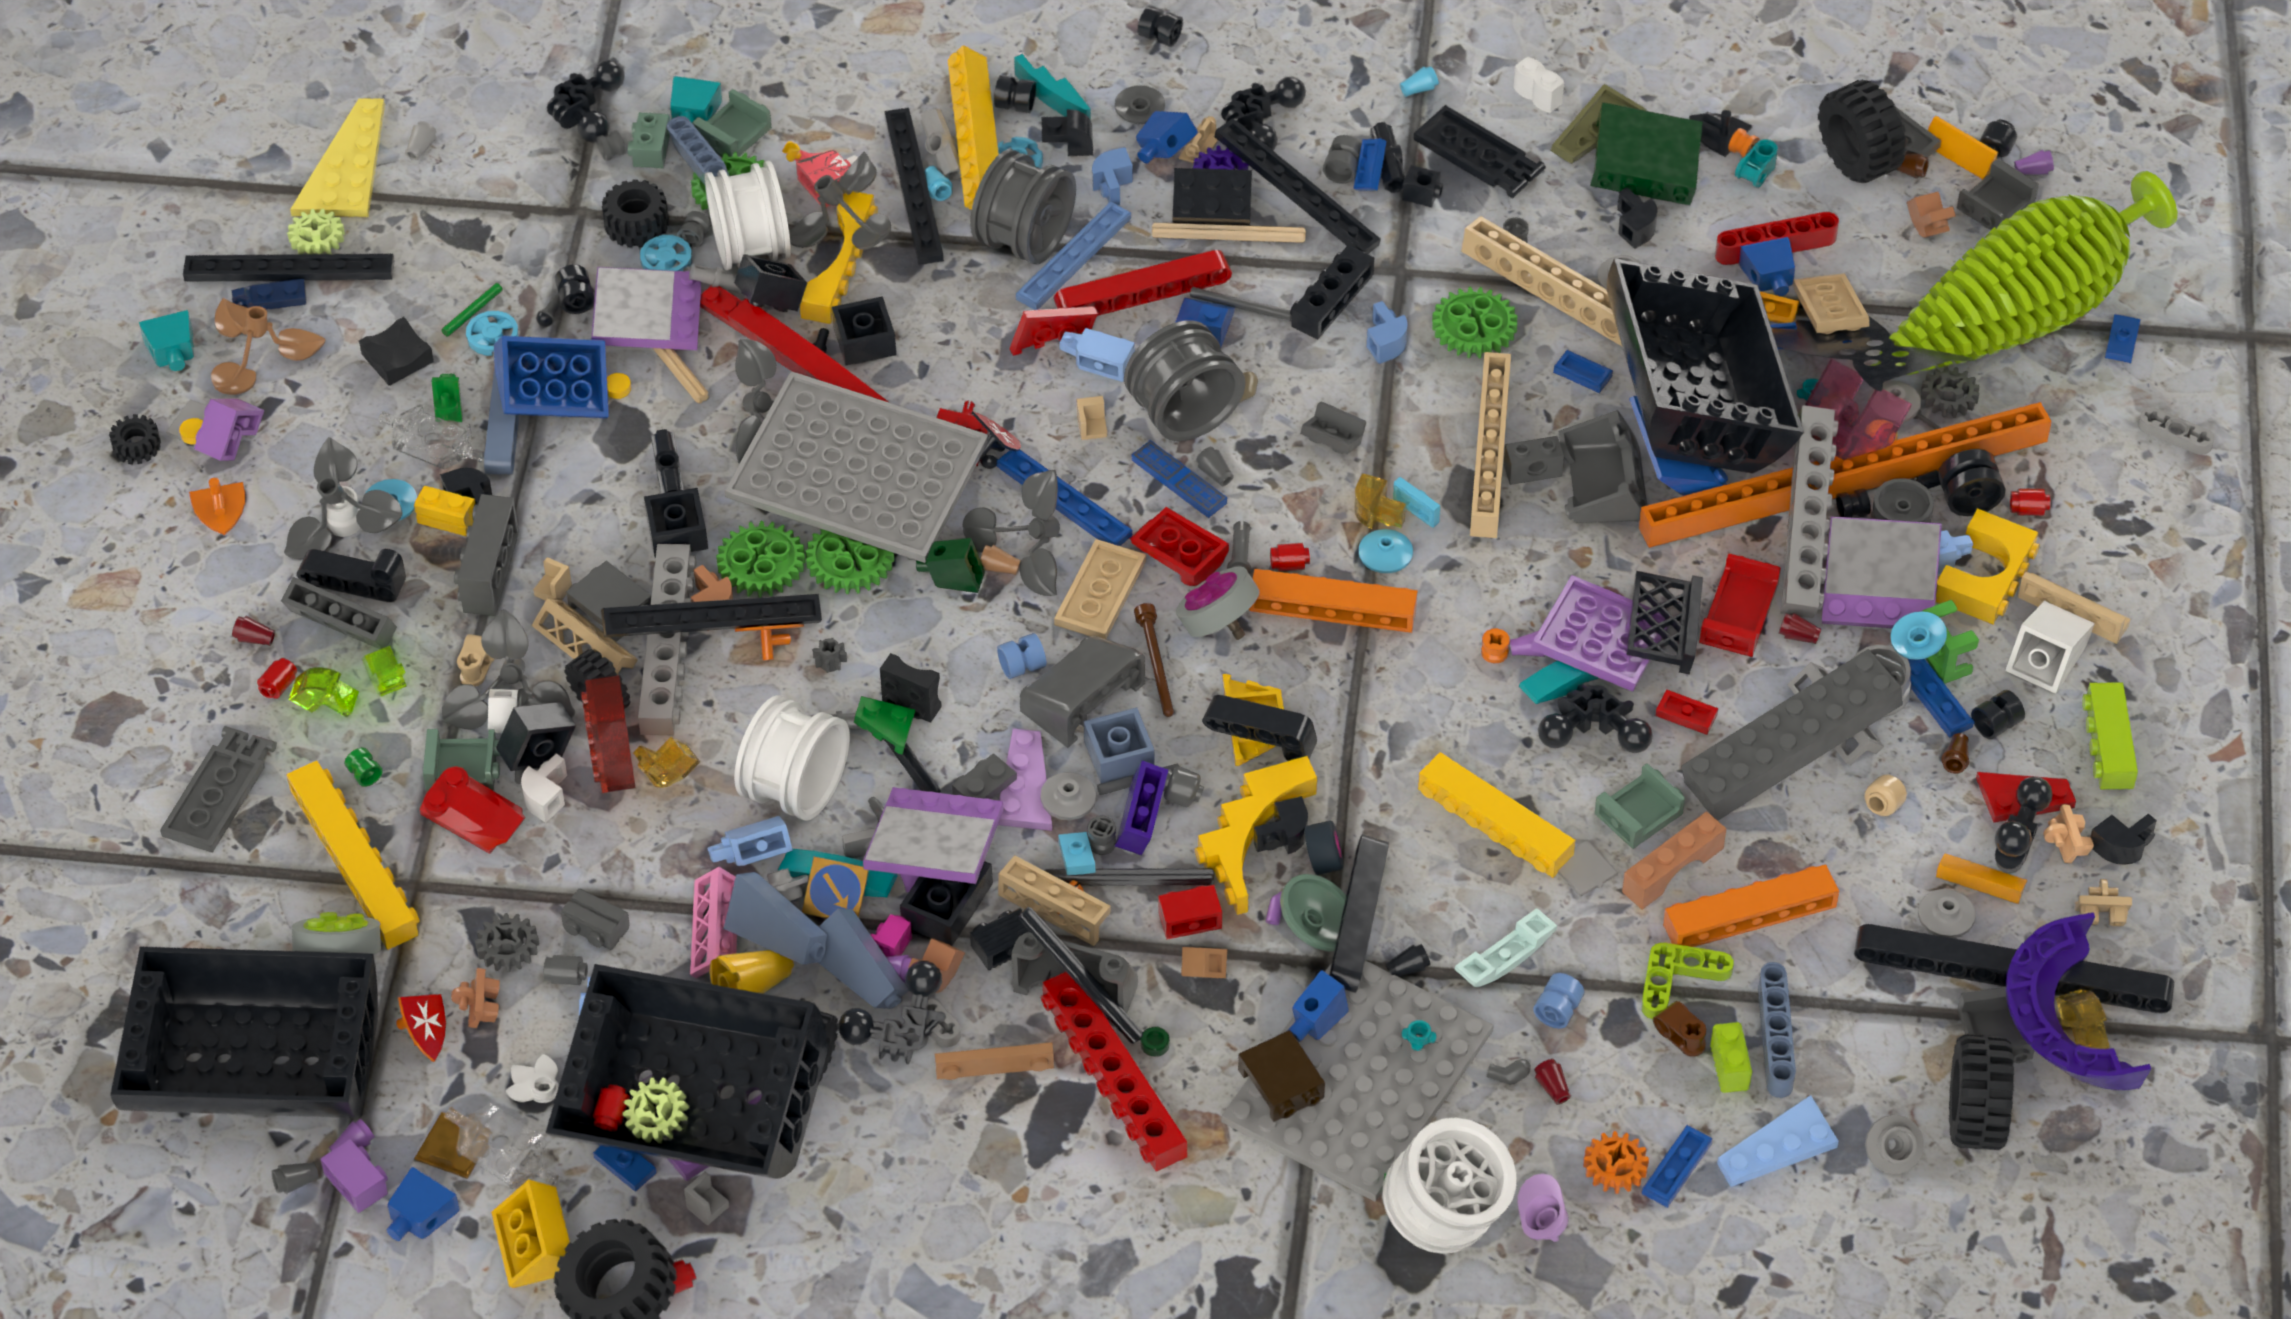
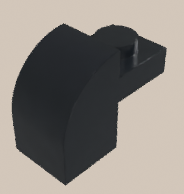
M1067 109L1066 117H1041L1042 143L1067 142L1068 156H1093V125L1087 115L1077 110Z
M1628 188L1620 191L1617 210L1622 215L1619 220L1618 234L1636 249L1648 242L1655 234L1658 213L1657 205L1652 198L1643 203L1641 198L1633 194Z
M458 468L440 474L444 491L459 494L462 497L473 498L476 505L479 504L481 494L492 495L490 479L478 469Z
M1302 796L1275 802V822L1254 827V846L1257 852L1271 851L1285 846L1287 854H1292L1306 842L1305 826H1308V811Z
M2148 813L2128 828L2114 815H2110L2092 829L2090 836L2094 845L2092 850L2111 863L2127 865L2138 862L2142 859L2144 847L2155 837L2154 829L2157 820Z

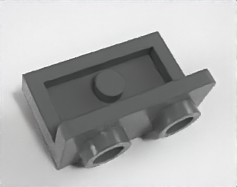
M1321 401L1317 404L1314 417L1302 425L1300 434L1308 437L1314 443H1322L1331 447L1337 453L1348 454L1361 445L1366 421Z
M993 753L987 759L980 760L966 775L958 777L952 785L953 795L992 799L1017 780V772Z

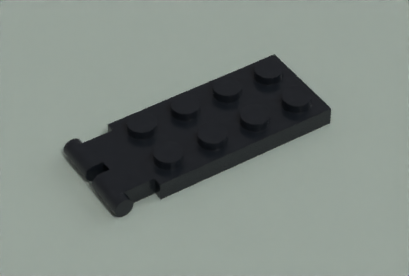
M1444 105L1414 132V141L1493 188L1496 185L1506 190L1510 198H1514L1528 185V182H1532L1546 169L1542 161L1535 163L1525 157V151L1447 105Z

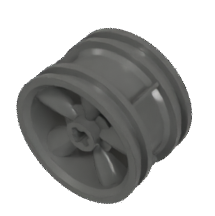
M1013 149L1003 151L986 170L973 201L970 228L974 240L992 248H1000L1006 244L1011 246L1013 254L1017 258L1027 260L1032 264L1044 262L1058 247L1069 225L1076 199L1074 175L1070 171L1054 165H1047L1040 169L1035 167V162L1029 155Z
M1188 320L1170 324L1149 336L1129 359L1124 372V384L1135 401L1147 410L1151 422L1163 437L1172 441H1188L1212 431L1233 413L1244 394L1245 377L1232 358L1222 352L1218 340L1203 323Z

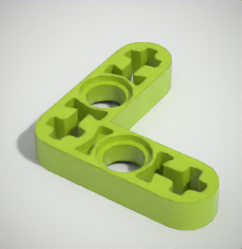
M1671 943L1655 944L1651 948L1641 1005L1643 1014L1647 1018L1653 1019V1017L1668 1007L1673 974L1725 981L1733 973V958L1728 953ZM1660 954L1666 955L1664 967L1658 966ZM1693 957L1699 961V964L1697 966H1688L1683 960ZM1705 961H1708L1707 968L1704 967ZM1718 963L1724 964L1723 969H1717ZM1655 976H1661L1666 979L1667 983L1655 985L1651 979ZM1653 995L1659 996L1657 1008L1651 1007Z

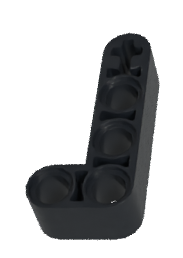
M310 549L306 552L296 574L298 579L319 588L390 603L397 599L406 580L402 556L391 549H382L375 562Z
M1224 695L1213 696L1202 719L1203 724L1212 731L1282 747L1283 755L1287 761L1308 756L1310 759L1317 744L1313 722L1306 715Z

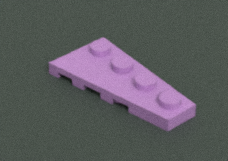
M1013 728L1006 764L1017 772V780L1000 793L999 801H1003L1004 810L998 825L1052 831L1051 815L1043 808L1040 800L1042 786L1047 781L1041 731Z

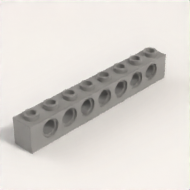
M1803 405L1798 414L1804 433L1795 444L1781 614L1788 613L1792 615L1795 613L1800 617L1813 618L1817 610L1823 607L1824 593H1820V585L1824 584L1826 577V568H1822V561L1826 559L1828 552V543H1824V536L1828 535L1830 528V519L1826 518V512L1830 510L1832 503V494H1828V487L1832 485L1834 479V469H1830V463L1834 461L1836 454V445H1832V439L1836 437L1838 430V421L1834 420L1835 410ZM1812 435L1820 437L1822 441L1813 439ZM1810 460H1816L1820 465H1814ZM1807 484L1815 485L1818 490L1809 488ZM1805 509H1812L1816 514H1809ZM1803 533L1812 535L1814 539H1807ZM1801 558L1809 559L1812 564L1804 563ZM1799 583L1807 584L1810 589L1802 588Z
M657 544L651 605L691 602V598H688L689 593L694 592V577H691V572H694V569H696V556H691L690 544ZM689 632L647 635L638 714L640 735H674L675 724H680V708H677V702H682L683 687L679 685V682L685 679V664L682 663V658H687V642H684V636H689Z

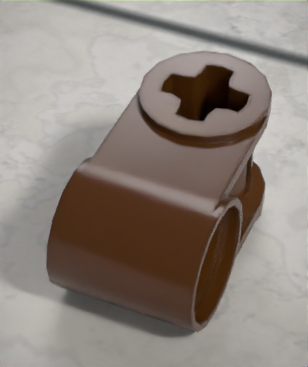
M1674 1001L1653 1017V1024L1657 1031L1679 1048L1683 1054L1695 1057L1705 1051L1706 1042L1704 1037L1707 1032L1706 1025L1680 1001Z

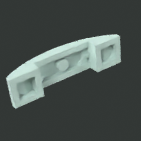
M1536 908L1516 923V928L1513 932L1480 955L1475 951L1457 964L1455 970L1474 987L1491 983L1509 973L1530 957L1555 932L1557 925Z

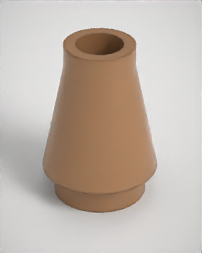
M986 545L980 558L983 567H985L984 570L1013 575L1017 574L1021 561L995 545L992 547Z

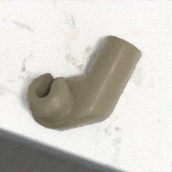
M1253 372L1243 373L1245 377V390L1240 402L1256 394L1258 378Z

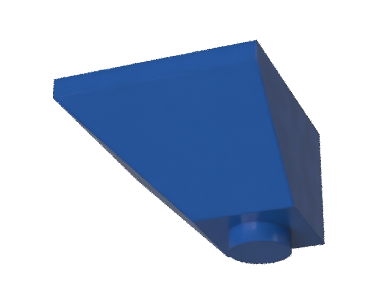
M1184 297L1175 323L1188 320L1203 323L1218 340L1220 347H1222L1235 308Z

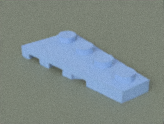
M1810 1095L1718 1157L1717 1164L1730 1187L1835 1149L1838 1146V1140Z

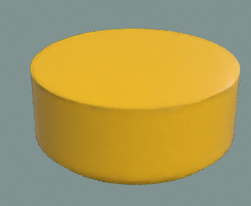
M623 373L609 375L607 377L608 396L613 399H621L628 396L631 392L630 378Z
M190 418L180 425V436L185 443L196 444V434L201 428L203 420Z

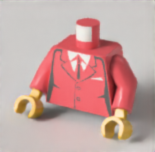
M792 141L786 142L782 150L783 153L787 154L786 159L789 162L796 161L798 181L819 204L820 202L817 198L820 195L814 188L817 180L825 175H830L834 181L839 182L844 173L858 158L856 155H853L844 160L836 150H829L823 153H808L800 150L799 145Z

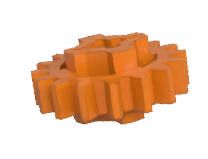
M1613 1131L1612 1137L1609 1138L1605 1133H1601V1140L1593 1138L1591 1140V1147H1586L1583 1167L1586 1168V1177H1594V1186L1600 1183L1603 1184L1604 1192H1607L1610 1187L1614 1188L1616 1194H1619L1621 1187L1630 1192L1632 1183L1639 1187L1641 1179L1647 1176L1649 1157H1646V1147L1638 1148V1138L1633 1141L1628 1140L1629 1133H1625L1623 1137H1618L1617 1131Z

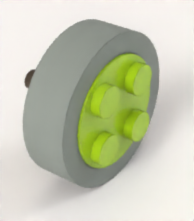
M335 912L320 913V917L301 920L292 925V951L376 954L381 950L380 922L373 918L364 917L363 914L337 915Z

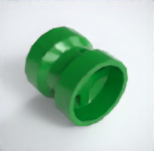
M357 748L345 758V767L351 774H354L355 780L361 787L371 786L382 776V767L377 761L373 760L372 754L366 748Z

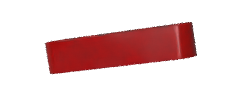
M1820 212L1726 230L1718 234L1715 259L1723 265L1738 264L1741 246L1785 237L1789 238L1792 253L1830 246L1837 239L1839 218L1832 212Z

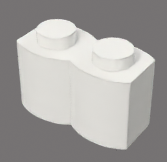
M1526 57L1515 65L1514 89L1519 95L1532 100L1537 108L1548 113L1562 105L1564 81L1558 74L1546 70L1541 62L1531 57Z

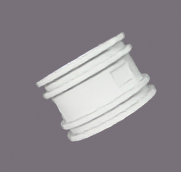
M1461 1118L1440 1119L1422 1129L1387 1171L1383 1183V1201L1386 1213L1399 1233L1415 1246L1429 1252L1441 1254L1459 1252L1469 1248L1478 1241L1488 1230L1489 1226L1506 1211L1512 1202L1516 1190L1514 1162L1503 1142L1485 1126Z

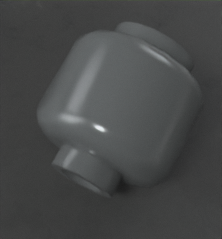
M1180 766L1175 767L1173 771L1168 769L1163 790L1164 798L1183 807H1189L1193 801L1199 802L1204 790V786L1200 785V775Z

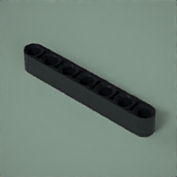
M1361 834L1355 852L1329 976L1341 983L1346 991L1353 993L1357 992L1362 977L1389 848V842Z

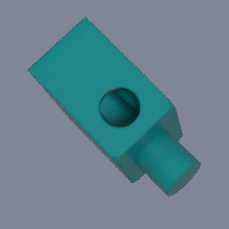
M674 76L670 102L671 118L684 116L692 123L699 117L707 122L715 115L722 103L721 82Z
M188 310L139 322L143 342L157 366L169 365L172 371H180L185 367V361L191 360L194 357L193 329Z

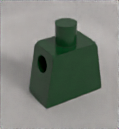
M972 538L935 541L929 550L926 563L916 560L917 572L930 573L935 586L938 588L973 593L979 592L985 570Z

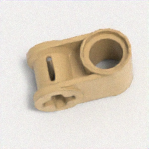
M468 634L464 640L462 650L457 657V665L461 669L460 680L462 684H471L475 687L482 684L491 663L494 661V658L490 657L482 647V636Z

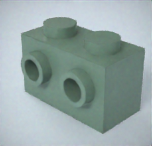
M638 113L637 122L632 124L633 141L628 142V156H632L633 167L664 169L670 139L667 129V123L670 121L669 114Z

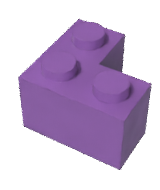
M210 399L204 410L205 417L202 426L196 434L194 449L220 461L235 460L242 435L257 434L264 410L240 399Z

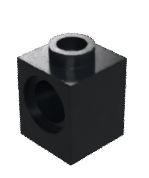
M1411 165L1403 182L1402 200L1432 208L1435 199H1440L1443 191V184L1440 183V172Z

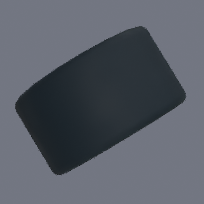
M1333 821L1305 826L1306 846L1314 873L1321 875L1342 870L1344 868L1343 854Z

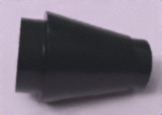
M1413 944L1385 963L1392 976L1402 977L1425 971V967L1431 965L1423 945L1415 946Z

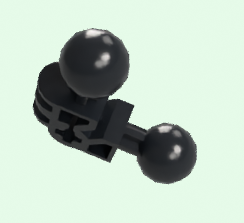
M613 60L601 61L595 67L593 77L588 80L581 73L578 75L576 73L570 74L569 80L558 84L554 88V97L547 104L548 114L553 116L554 120L564 129H570L578 125V132L588 142L596 143L597 137L601 135L608 136L610 123L607 117L601 112L590 111L589 106L596 103L594 92L598 89L610 92L617 90L623 84L625 71L621 64Z
M1294 76L1284 77L1279 80L1275 90L1267 92L1262 84L1253 83L1251 88L1237 91L1232 95L1231 102L1226 104L1221 110L1222 119L1226 123L1234 118L1274 151L1278 142L1276 131L1271 126L1263 124V119L1272 116L1271 105L1279 103L1286 108H1295L1302 104L1306 96L1305 85Z
M1581 684L1577 687V690L1568 692L1567 697L1559 698L1557 703L1561 714L1554 713L1545 716L1538 727L1539 739L1544 745L1554 749L1564 747L1570 742L1575 727L1583 734L1590 730L1591 722H1599V730L1605 735L1615 729L1618 732L1619 744L1624 750L1631 753L1645 751L1653 739L1652 729L1646 721L1638 718L1628 720L1625 715L1633 711L1634 703L1630 700L1625 702L1619 701L1605 687L1600 685L1587 687Z
M2033 776L2020 782L2016 791L2017 802L2020 805L2017 816L2010 814L2008 822L1999 826L1995 833V861L1998 868L2005 873L2017 872L2025 863L2038 829V824L2033 822L2036 813L2043 811L2052 801V788L2041 777Z
M927 960L913 963L908 968L905 979L907 988L912 993L910 1006H903L901 1016L905 1023L902 1024L899 1020L884 1019V1023L873 1020L866 1010L852 1008L845 1011L838 1022V1031L841 1038L851 1045H862L870 1038L881 1040L879 1047L880 1060L888 1053L891 1056L892 1062H896L900 1056H905V1062L909 1064L913 1050L924 1048L932 1030L946 1019L944 1012L927 1009L929 997L934 995L942 984L940 969L934 963ZM915 1029V1034L919 1035V1041H914L912 1044L911 1039L897 1036L895 1033L908 1034L913 1033Z

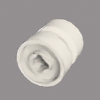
M342 486L344 492L358 502L356 492L348 486ZM342 499L338 504H327L328 530L340 537L355 534L360 529L356 521V515L360 509L345 499Z

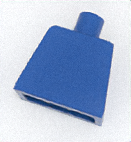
M1155 111L1136 135V140L1141 147L1137 156L1146 164L1153 158H1171L1199 132L1189 115L1185 112Z
M1788 237L1741 246L1739 266L1751 283L1758 285L1760 292L1773 290L1774 294L1780 297L1785 296L1789 292L1788 286H1791L1794 280L1795 264Z
M1323 970L1318 973L1292 1007L1295 1022L1288 1030L1292 1032L1298 1043L1307 1034L1316 1040L1321 1039L1349 1011L1344 986Z
M412 1166L388 1202L387 1206L393 1222L386 1231L396 1241H400L408 1232H411L420 1239L427 1238L460 1211L457 1195Z

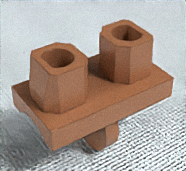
M482 968L476 969V978L471 981L470 987L468 982H461L460 987L453 989L451 993V1000L459 1005L460 1010H467L469 1005L468 1027L477 1028L480 1021L495 1022L498 1016L499 1004L486 1002L484 997L497 998L500 980L485 977L486 969Z

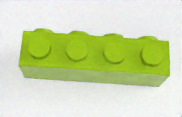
M2123 682L2089 683L2087 694H2083L2082 707L2083 711L2088 712L2086 732L2091 733L2092 737L2089 742V752L2091 756H2095L2093 776L2098 778L2100 790L2134 789L2138 769Z

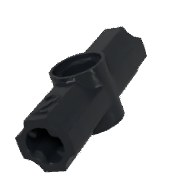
M1379 122L1370 128L1371 139L1387 141L1381 170L1383 186L1390 193H1399L1403 189V182L1405 180L1402 150L1400 145H1396L1392 126L1387 125L1386 122Z
M667 429L657 430L654 435H651V442L660 493L684 490L674 432H669Z

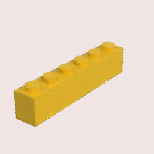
M1439 752L1419 772L1418 790L1425 797L1432 798L1448 812L1455 813L1464 819L1469 826L1484 832L1492 841L1502 844L1511 850L1515 856L1525 859L1539 872L1546 873L1554 878L1561 867L1574 855L1575 839L1443 753Z

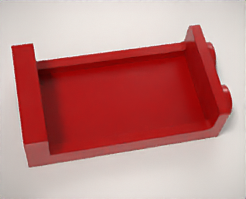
M1728 554L1726 566L1711 608L1701 626L1699 643L1753 658L1779 585L1781 568L1744 556Z

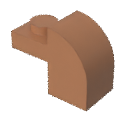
M1939 191L1918 196L1906 202L1912 223L1920 236L1929 237L1950 231L1948 220L1956 215L1953 206L1943 208Z
M704 565L694 569L695 586L700 592L691 597V602L733 599L732 586L728 577L719 581L717 575L714 572L710 573Z
M931 939L922 960L912 958L908 968L918 961L927 960L934 963L942 974V984L936 992L940 993L955 976L965 952L940 940Z

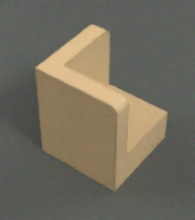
M1103 396L1076 399L1077 420L1081 440L1107 437Z
M546 557L543 561L545 575L533 589L534 596L545 601L547 598L563 600L566 596V591L572 586L569 566Z

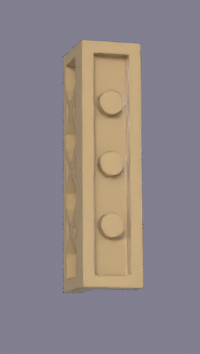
M2025 572L2022 576L2018 598L2039 607L2046 601L2095 623L2092 633L2115 644L2119 642L2129 627L2131 619L2034 573Z
M547 598L531 625L573 659L583 653L582 645L590 644L595 652L598 651L602 654V658L605 657L614 663L613 666L616 669L617 675L622 667L633 669L638 660L610 637L604 638L603 631L563 600ZM549 613L554 616L555 628L547 629L543 626ZM571 629L573 631L574 643L566 644L564 642L563 630Z
M1015 855L998 875L999 896L1023 909L1031 907L1040 918L1093 946L1099 941V926L1110 914V905ZM1008 886L1011 887V888H1013V889L1015 890V892H1013L1012 890L1008 889ZM1081 925L1090 929V932L1085 930Z

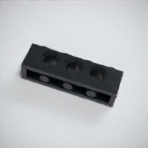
M1347 245L1341 253L1338 252L1332 264L1327 269L1324 268L1318 280L1313 285L1308 286L1300 301H1296L1292 305L1290 315H1292L1291 327L1318 340L1374 275L1375 257L1350 245Z

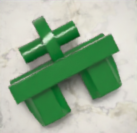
M440 374L439 377H432L435 421L443 422L450 420L462 422L463 412L459 377H456L455 374Z

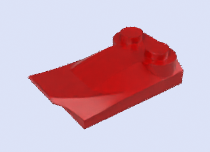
M1165 507L1129 538L1133 545L1177 572L1181 582L1188 586H1197L1205 581L1208 576L1213 574L1224 563L1229 552L1228 542L1168 507Z
M458 766L447 768L426 793L419 809L422 816L489 854L492 853L496 846L507 843L526 818L522 813L523 809L469 777L467 772Z

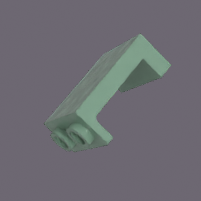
M734 89L729 91V102L707 122L699 117L692 122L712 149L721 157H723V153H726L728 157H732L734 152H737L738 157H740L772 128L770 110Z
M427 729L423 765L426 791H429L447 768L454 766L463 768L469 777L494 790V780L500 777L499 762H496V757L500 756L496 750L499 739H496L495 729H489L488 738L440 739L438 729Z
M1646 763L1642 766L1641 775L1612 796H1609L1605 791L1597 796L1594 814L1634 849L1683 815L1685 797L1679 788L1673 787L1664 779L1659 770L1653 769Z

